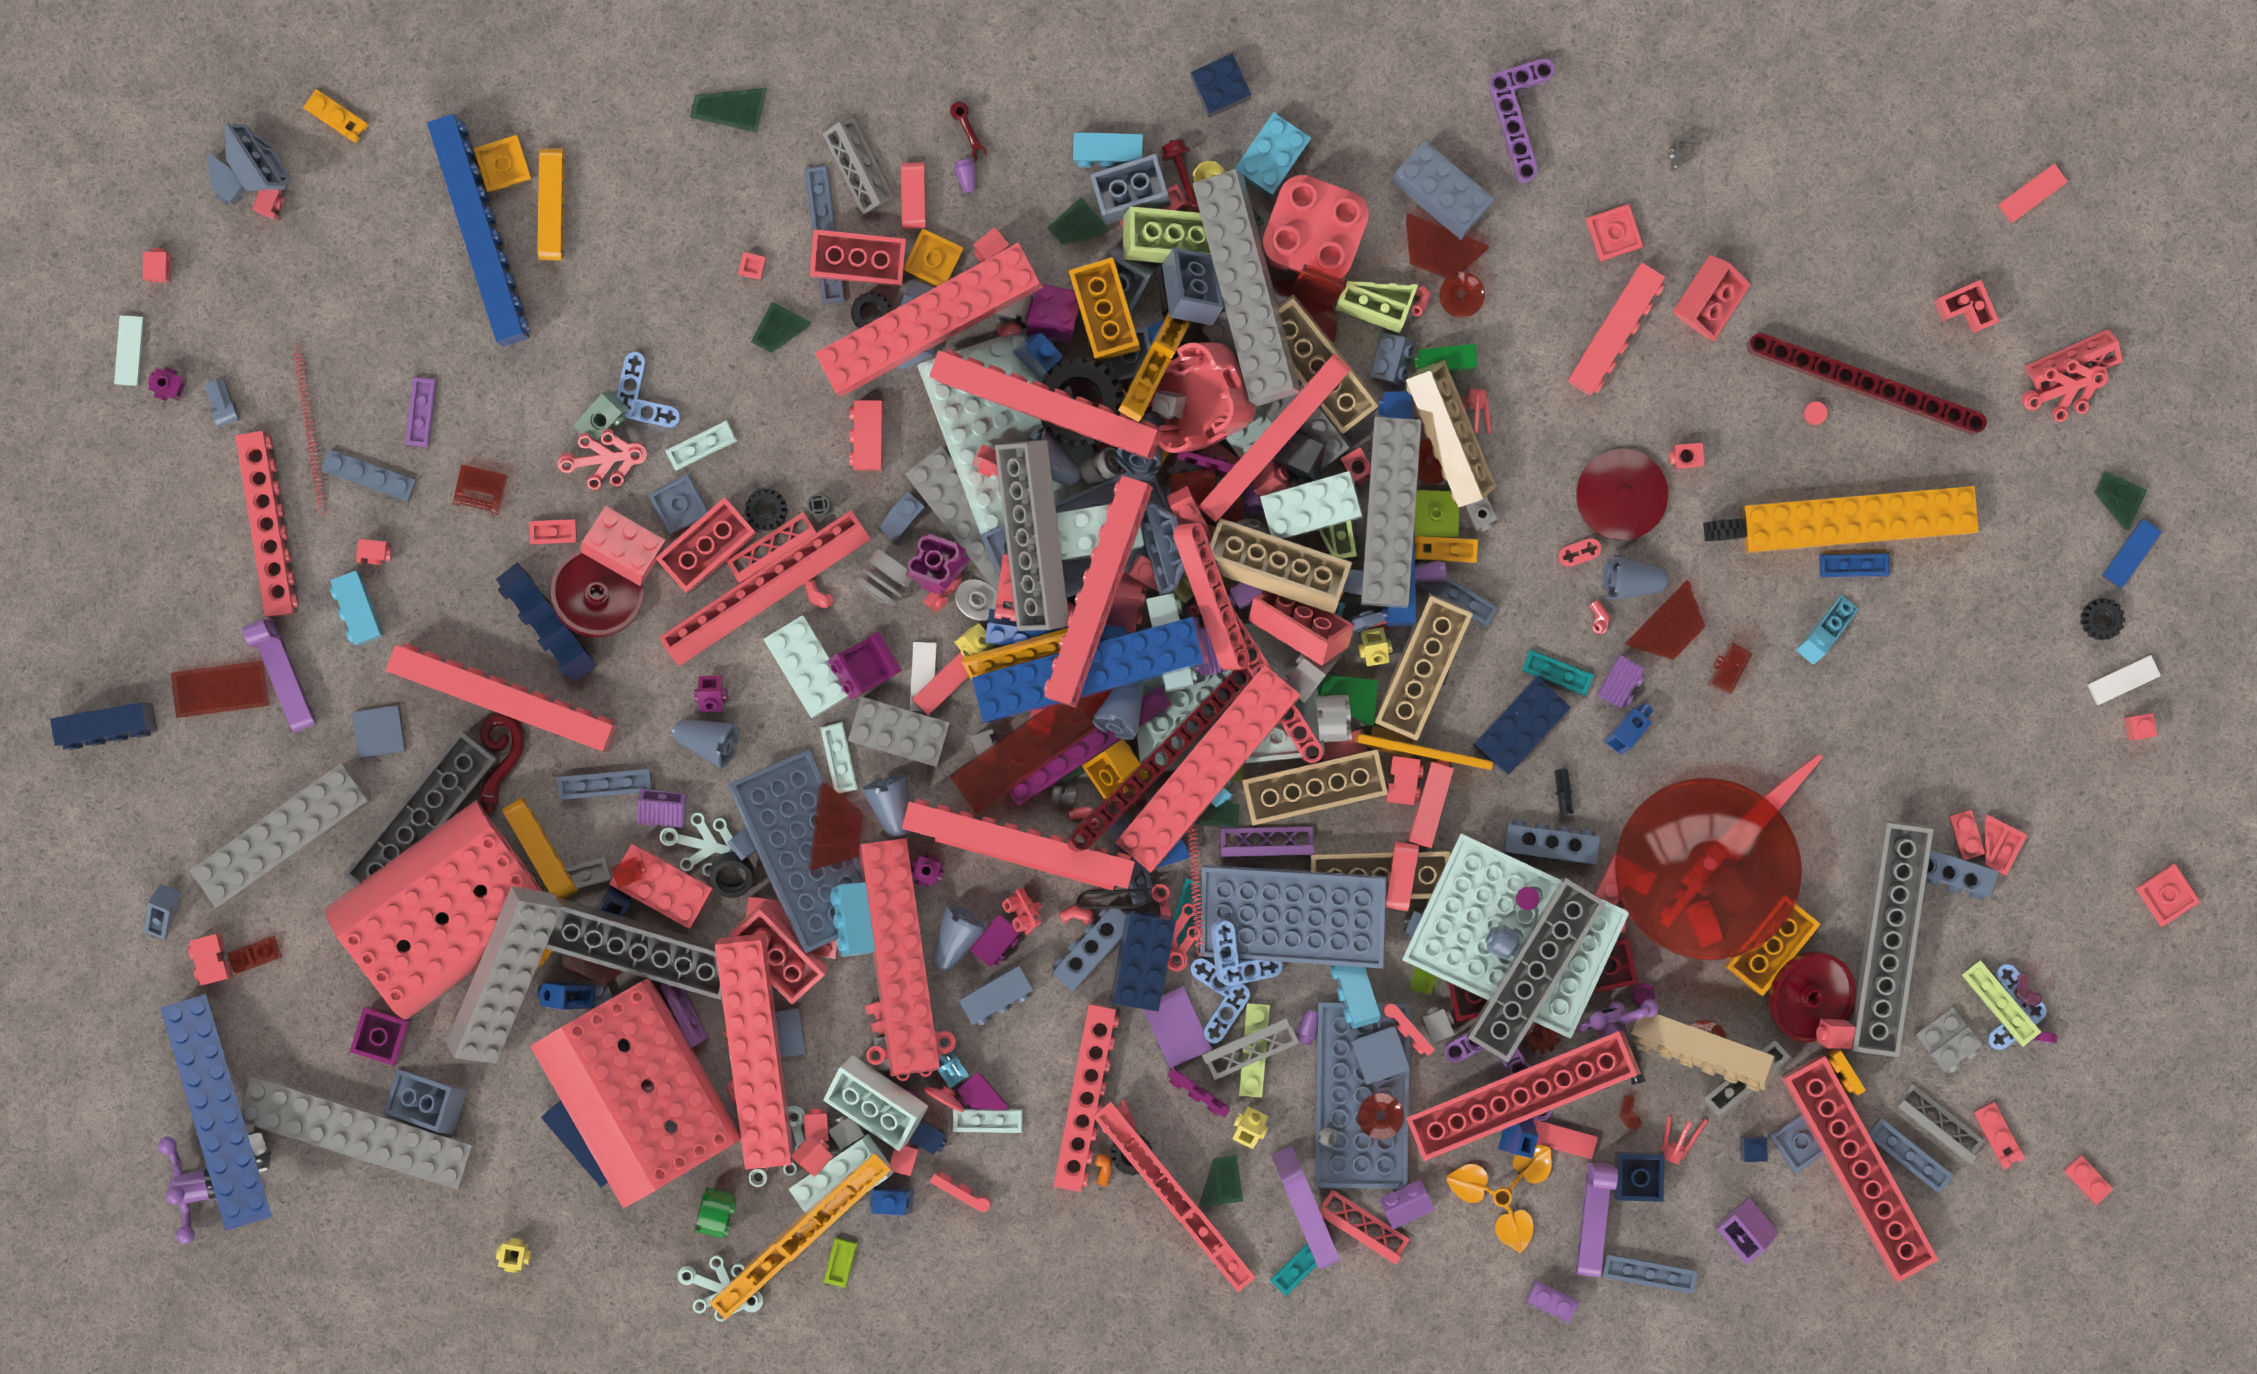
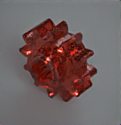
M1533 1021L1523 1037L1527 1038L1524 1047L1532 1045L1531 1052L1534 1053L1537 1049H1540L1542 1055H1544L1547 1048L1552 1052L1555 1049L1554 1044H1559L1561 1041L1559 1037H1556L1560 1033ZM1539 1030L1543 1031V1037L1538 1036Z

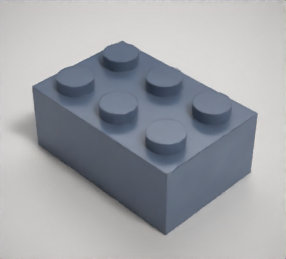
M1156 154L1090 174L1105 225L1123 220L1124 214L1130 207L1159 209L1171 205Z
M1173 247L1162 265L1170 317L1213 325L1223 309V302L1212 256Z
M1020 964L960 998L959 1002L971 1024L978 1023L980 1026L991 1020L992 1013L998 1011L1001 1014L1012 1007L1010 1003L1018 1000L1021 1003L1031 997V991H1033L1034 987Z

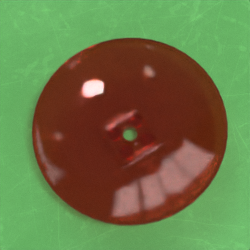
M1695 778L1673 783L1660 789L1647 798L1634 811L1627 821L1618 842L1615 856V879L1621 901L1630 918L1650 940L1662 948L1683 957L1698 960H1723L1755 950L1771 939L1782 928L1789 918L1799 895L1802 864L1794 833L1783 815L1766 798L1756 791L1732 781L1716 778ZM1711 858L1715 860L1717 867L1714 870L1706 869L1704 866L1706 859Z

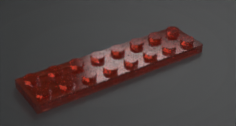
M1112 690L1079 698L1076 708L1062 703L1044 708L949 775L974 812L976 814L1098 729L1093 723L1094 715Z

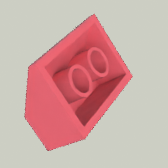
M1709 255L1673 310V313L1682 322L1714 342L1751 284L1729 262Z

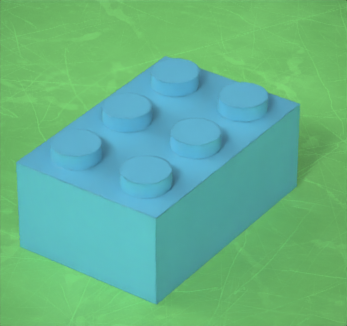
M1273 112L1235 169L1243 174L1246 182L1272 199L1309 145L1311 137Z

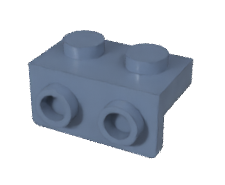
M1382 333L1370 377L1392 382L1398 386H1404L1405 380L1409 375L1408 368L1411 358L1415 354V342L1406 337Z

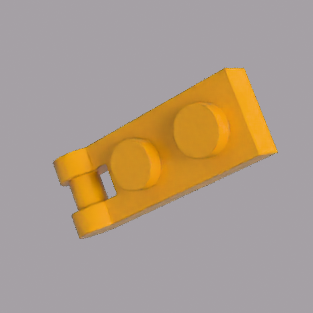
M315 89L303 107L356 144L360 139L359 135L363 130L366 131L369 126L362 119L317 89ZM352 121L356 125L349 131L346 128Z
M1414 536L1415 560L1477 563L1478 540ZM1424 544H1431V553H1424Z

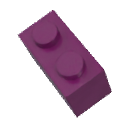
M998 914L970 951L989 967H992L993 964L999 966L1006 957L1003 952L1007 947L1013 948L1021 939L1018 936L1020 932H1016L1013 924L1001 914Z

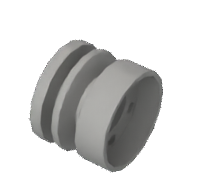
M876 548L868 559L875 569L872 572L862 568L861 571L868 575L869 578L865 581L857 575L855 581L858 582L863 591L879 602L895 607L897 602L889 596L891 593H894L901 598L903 595L895 587L900 584L908 588L913 579L906 576L907 568Z

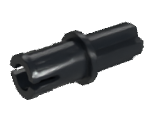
M1565 768L1557 769L1554 773L1557 788L1555 795L1558 796L1559 815L1573 814L1571 796L1573 790L1570 789L1568 770Z

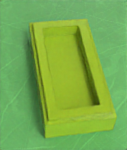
M835 1237L824 1283L846 1288L857 1242Z

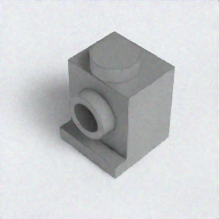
M1168 390L1156 392L1152 411L1158 412L1160 417L1172 419L1173 416L1182 418L1187 396Z
M1487 496L1482 500L1464 505L1475 530L1481 528L1482 532L1495 526L1493 522L1497 520V517ZM1479 510L1486 512L1485 518L1478 516Z
M993 729L971 736L979 762H985L986 766L999 761L996 753L1000 751L997 739H991L990 736L995 734Z

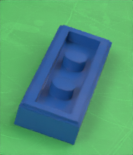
M2141 519L2102 576L2117 587L2123 588L2162 532L2146 520Z
M1889 553L1820 554V578L1890 576Z

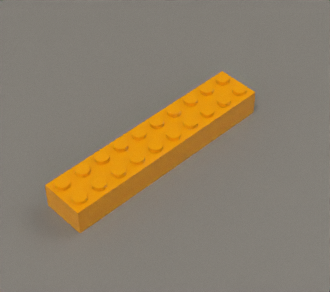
M1975 486L1741 507L1742 519H1745L1747 535L1744 538L1745 553L1964 535L1979 532Z

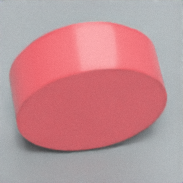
M1811 402L1804 408V419L1811 425L1821 424L1827 418V408L1821 402Z

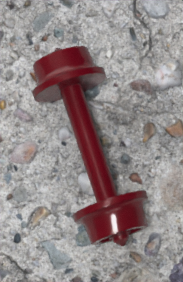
M1170 139L1169 143L1161 147L1163 152L1161 159L1164 162L1174 160L1188 202L1179 208L1185 212L1200 213L1195 191L1182 158L1191 149L1186 146L1183 139Z

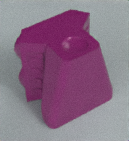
M928 533L918 541V550L908 563L906 576L917 581L924 590L942 595L966 567L970 558L963 556L965 548L959 544Z

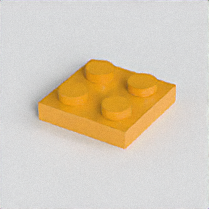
M518 135L473 148L488 193L532 180Z
M922 228L903 267V271L932 285L939 286L950 280L964 248Z
M1832 1048L1826 1052L1830 1066L1841 1077L1838 1080L1844 1091L1856 1095L1866 1091L1842 1051Z

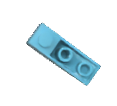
M1841 594L1804 638L1796 651L1814 665L1826 655L1859 608Z

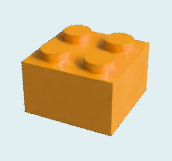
M1121 739L1082 765V767L1105 799L1140 763L1132 753L1130 746L1126 744L1124 739ZM1140 770L1139 777L1142 781L1148 778L1145 770ZM1125 786L1123 788V793L1128 792L1129 790H1131V788L1129 786Z

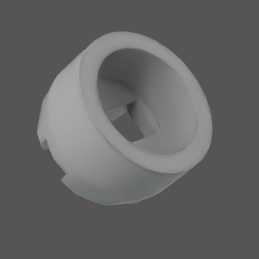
M1331 1128L1321 1129L1318 1132L1321 1137H1318L1319 1143L1323 1146L1333 1147L1337 1139V1131Z

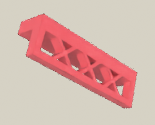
M2107 329L2026 365L2025 371L2034 383L2035 392L2039 394L2063 385L2059 382L2051 381L2049 386L2041 388V382L2046 381L2042 376V370L2046 366H2053L2058 372L2064 374L2066 370L2063 364L2068 358H2074L2081 365L2094 361L2091 367L2102 366L2105 369L2123 362L2119 340ZM2114 351V357L2103 360L2107 353ZM2074 362L2070 363L2069 369L2074 366ZM2053 370L2047 373V377L2052 375ZM2075 372L2071 373L2069 377L2076 380L2085 376Z
M803 512L726 562L740 584L817 532ZM803 519L809 529L801 534L792 533L794 524ZM791 526L790 532L784 531L785 529ZM777 534L789 535L788 541L782 546L773 545ZM771 539L770 544H765L766 541ZM758 546L769 547L766 556L761 559L754 558L755 549ZM752 551L751 557L745 556L747 553ZM739 558L750 559L749 566L738 572L733 564Z
M1333 1189L1319 1208L1324 1219L1394 1264L1398 1263L1401 1258L1400 1254L1410 1240ZM1333 1196L1342 1201L1344 1210L1333 1212L1327 1208ZM1345 1203L1352 1208L1346 1210ZM1347 1212H1360L1363 1223L1354 1225L1350 1223ZM1344 1213L1345 1219L1339 1216L1338 1214ZM1364 1216H1366L1372 1221L1366 1222ZM1377 1223L1381 1226L1382 1235L1370 1236L1366 1225ZM1364 1226L1365 1232L1358 1227ZM1384 1229H1386L1387 1231H1389V1232H1391V1233H1390V1234H1385ZM1397 1236L1403 1240L1396 1252L1387 1246L1386 1237ZM1383 1238L1384 1244L1378 1241L1377 1239Z

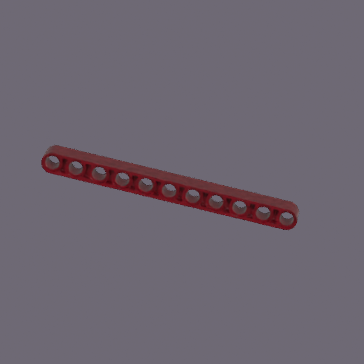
M1757 333L1749 338L1747 342V350L1754 356L1967 434H1977L1987 426V419L1980 412L1770 335ZM1754 339L1762 340L1764 344L1762 350L1755 349L1753 345ZM1776 347H1782L1785 350L1784 358L1776 356ZM1799 354L1806 357L1807 364L1805 366L1797 363L1796 358ZM1820 362L1827 364V374H1822L1818 370ZM1841 370L1849 373L1850 379L1848 382L1841 380ZM1863 378L1871 381L1870 390L1862 387L1861 381ZM1884 386H1889L1893 390L1891 398L1883 394ZM1906 394H1911L1914 397L1915 401L1912 406L1905 402ZM1928 402L1935 404L1936 411L1934 414L1927 411L1926 405ZM1949 410L1956 411L1958 415L1956 421H1951L1948 418ZM1972 417L1979 421L1978 429H1973L1970 426L1969 422Z
M1243 669L1229 672L1068 836V847L1074 852L1088 849L1236 699L1251 681L1249 671ZM1235 674L1241 675L1243 679L1241 685L1234 681ZM1220 689L1226 692V701L1219 698L1218 692ZM1204 705L1211 709L1210 717L1204 715ZM1188 721L1194 723L1196 727L1194 733L1188 731ZM1173 737L1179 740V749L1172 747L1171 739ZM1157 753L1164 757L1163 765L1156 763L1155 756ZM1140 770H1145L1148 773V780L1146 782L1140 779ZM1125 786H1129L1132 789L1131 798L1124 795L1123 788ZM1109 802L1116 805L1117 810L1115 814H1111L1107 810ZM1093 818L1099 820L1101 825L1099 830L1092 828L1091 821ZM1076 835H1081L1084 838L1083 847L1075 843Z

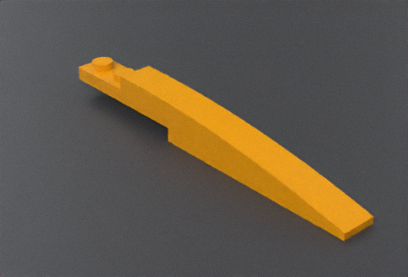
M1168 312L1118 411L1137 422L1140 421L1191 321L1171 318Z
M873 1153L748 1263L744 1270L722 1289L709 1304L726 1320L789 1261L794 1260L856 1203L891 1168L876 1153Z

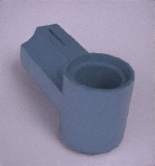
M216 379L205 384L212 406L211 415L215 425L219 428L239 421L240 415L236 413L238 409L235 402L231 399L225 379Z

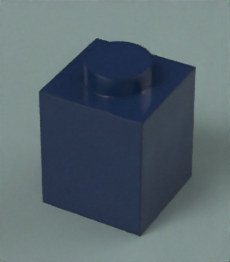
M610 885L600 902L599 910L624 916L630 906L631 896Z
M922 1120L911 1142L934 1155L936 1151L942 1152L948 1140L944 1137L947 1133Z
M1764 1136L1740 1137V1160L1744 1162L1768 1161L1767 1138Z

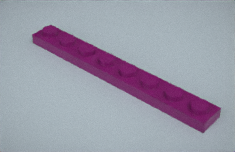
M1160 686L1143 696L1138 728L1172 707L1171 702ZM1096 727L1005 788L1016 805L1020 807L1121 739L1114 737L1115 732L1108 730L1105 733Z

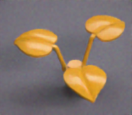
M1536 1145L1533 1159L1520 1155L1514 1156L1513 1167L1520 1173L1509 1187L1500 1186L1494 1191L1490 1187L1485 1186L1488 1182V1174L1484 1168L1477 1164L1464 1165L1446 1177L1452 1191L1462 1200L1469 1203L1480 1202L1483 1200L1484 1190H1486L1493 1196V1201L1497 1206L1507 1209L1509 1214H1503L1497 1219L1495 1231L1498 1238L1504 1244L1513 1248L1518 1253H1522L1530 1243L1534 1224L1532 1217L1527 1211L1518 1210L1513 1213L1509 1206L1513 1198L1512 1190L1523 1176L1530 1183H1541L1549 1176L1552 1167L1551 1149L1544 1145Z

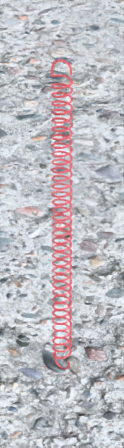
M301 399V401H303L301 405L307 402H311V400L304 402V400ZM318 447L310 449L308 452L312 453L311 450L318 449ZM311 463V465H313V467H311V469L314 470V471H312V474H316V473H313V472L318 471V470H315V469H313V468H314V467H317V466H320V464L314 466V464ZM325 494L317 496L316 499L319 500L318 497L325 496Z
M1190 828V829H1193V830H1189V831H1188V833H1191V835H1196V834H1198V833H1192V832H1190V831L1198 830L1197 828ZM1190 837L1192 839H1189L1188 841L1194 843H1190L1189 846H1192V848L1199 847L1191 845L1198 843L1197 841H1190L1193 839H1198V837ZM1189 848L1190 851H1193V852H1190L1189 854H1190V855H1195V856H1191L1190 859H1192L1193 861H1198V860H1200V859H1193V858H1192V857L1199 856L1198 854H1191V853H1194V852H1199V850H1191L1192 848ZM1190 861L1191 864H1194V865H1191L1190 867H1191V868H1196V869H1192L1190 872H1193L1194 874H1199V873H1201V872H1194V871H1193V870H1197V869H1200V868H1198V867H1192V866H1195V865H1200V863H1192L1193 861ZM1192 878L1191 881L1196 882L1191 883V885L1195 886L1191 889L1197 890L1192 892V894H1196L1192 896V898L1196 899L1193 901L1202 900V898H1195V896H1200L1202 894L1194 893L1201 891V889H1193L1196 887H1200L1201 885H1195L1194 883H1198L1201 881L1193 880L1196 878ZM1193 902V903H1198V904H1194V905H1193V907H1197L1196 909H1201V908H1203V907L1195 906V905L1202 904V902ZM1195 911V912H1197V913H1194L1193 915H1194V916H1199V917H1195V918H1194V920H1197V922H1194V924H1195V925H1199V926H1204V924H1196V923H1198V922L1204 921V920H1198V919H1196V918H1200V917H1203V916H1202V915H1195V914H1198V913H1203V911ZM1195 926L1194 929H1200V930H1196V931L1194 932V933H1197V934H1198V935H1195L1194 937L1199 936V935H1204V933H1198V932H1197V931H1202V930H1204V929H1202V928H1196V927H1199V926ZM1196 937V938H1200V939H1196L1195 942H1200V943H1198V944H1203V943H1205V942H1202V941H1197V940L1204 939V937Z

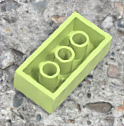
M1130 207L1123 216V260L1164 263L1173 247L1211 255L1200 213Z

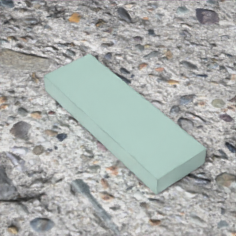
M120 315L114 380L116 385L139 386L144 317Z
M726 420L665 451L675 471H678L737 442V439L729 422Z
M843 722L820 727L835 794L857 790L858 786Z
M964 1108V1112L953 1109V1132L1022 1133L1023 1109Z

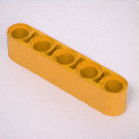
M540 148L539 260H563L561 250H563L564 230H561V227H564V207H562V204H564V184L562 182L565 180L564 148Z
M521 797L503 808L502 811L548 891L554 893L555 897L566 899L578 892V889L531 808H527V802Z

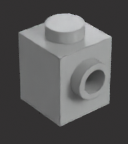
M1437 1006L1424 1011L1426 1015L1421 1018L1433 1044L1455 1035L1451 1027L1454 1021L1449 1011L1445 1012L1443 1008L1438 1009Z
M846 1115L836 1119V1125L828 1130L840 1150L865 1135V1128Z

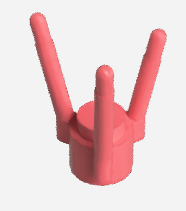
M1480 389L1468 390V396H1464L1463 406L1465 411L1468 405L1469 409L1475 410V433L1479 432L1480 410L1484 408L1487 433L1490 434L1489 398H1486L1487 391Z
M1668 1116L1664 1140L1660 1149L1664 1151L1665 1159L1679 1165L1681 1159L1684 1160L1688 1150L1704 1129L1708 1119L1705 1118L1684 1147L1682 1144L1692 1122H1687L1678 1142L1671 1141L1669 1145L1672 1117Z

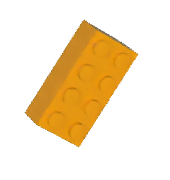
M1113 257L1069 270L1095 360L1102 362L1141 350Z
M1780 894L1724 963L1723 967L1755 993L1763 996L1771 987L1780 969L1796 956L1820 926V923L1787 896Z

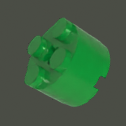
M705 1187V1193H703L697 1214L698 1222L697 1225L695 1224L694 1232L717 1238L727 1237L730 1229V1219H728L729 1214H734L737 1202L733 1193Z

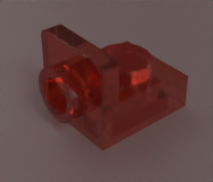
M637 857L610 867L618 889L645 879L644 873L647 872L643 861H638Z

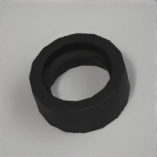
M727 852L719 855L713 861L710 869V883L715 892L723 897L737 898L746 894L751 889L754 881V868L749 858L741 860L735 852ZM725 866H738L745 871L746 877L739 884H727L719 879V870Z

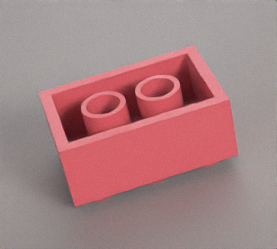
M605 506L582 541L581 553L641 586L655 565L656 557L663 552L666 540Z

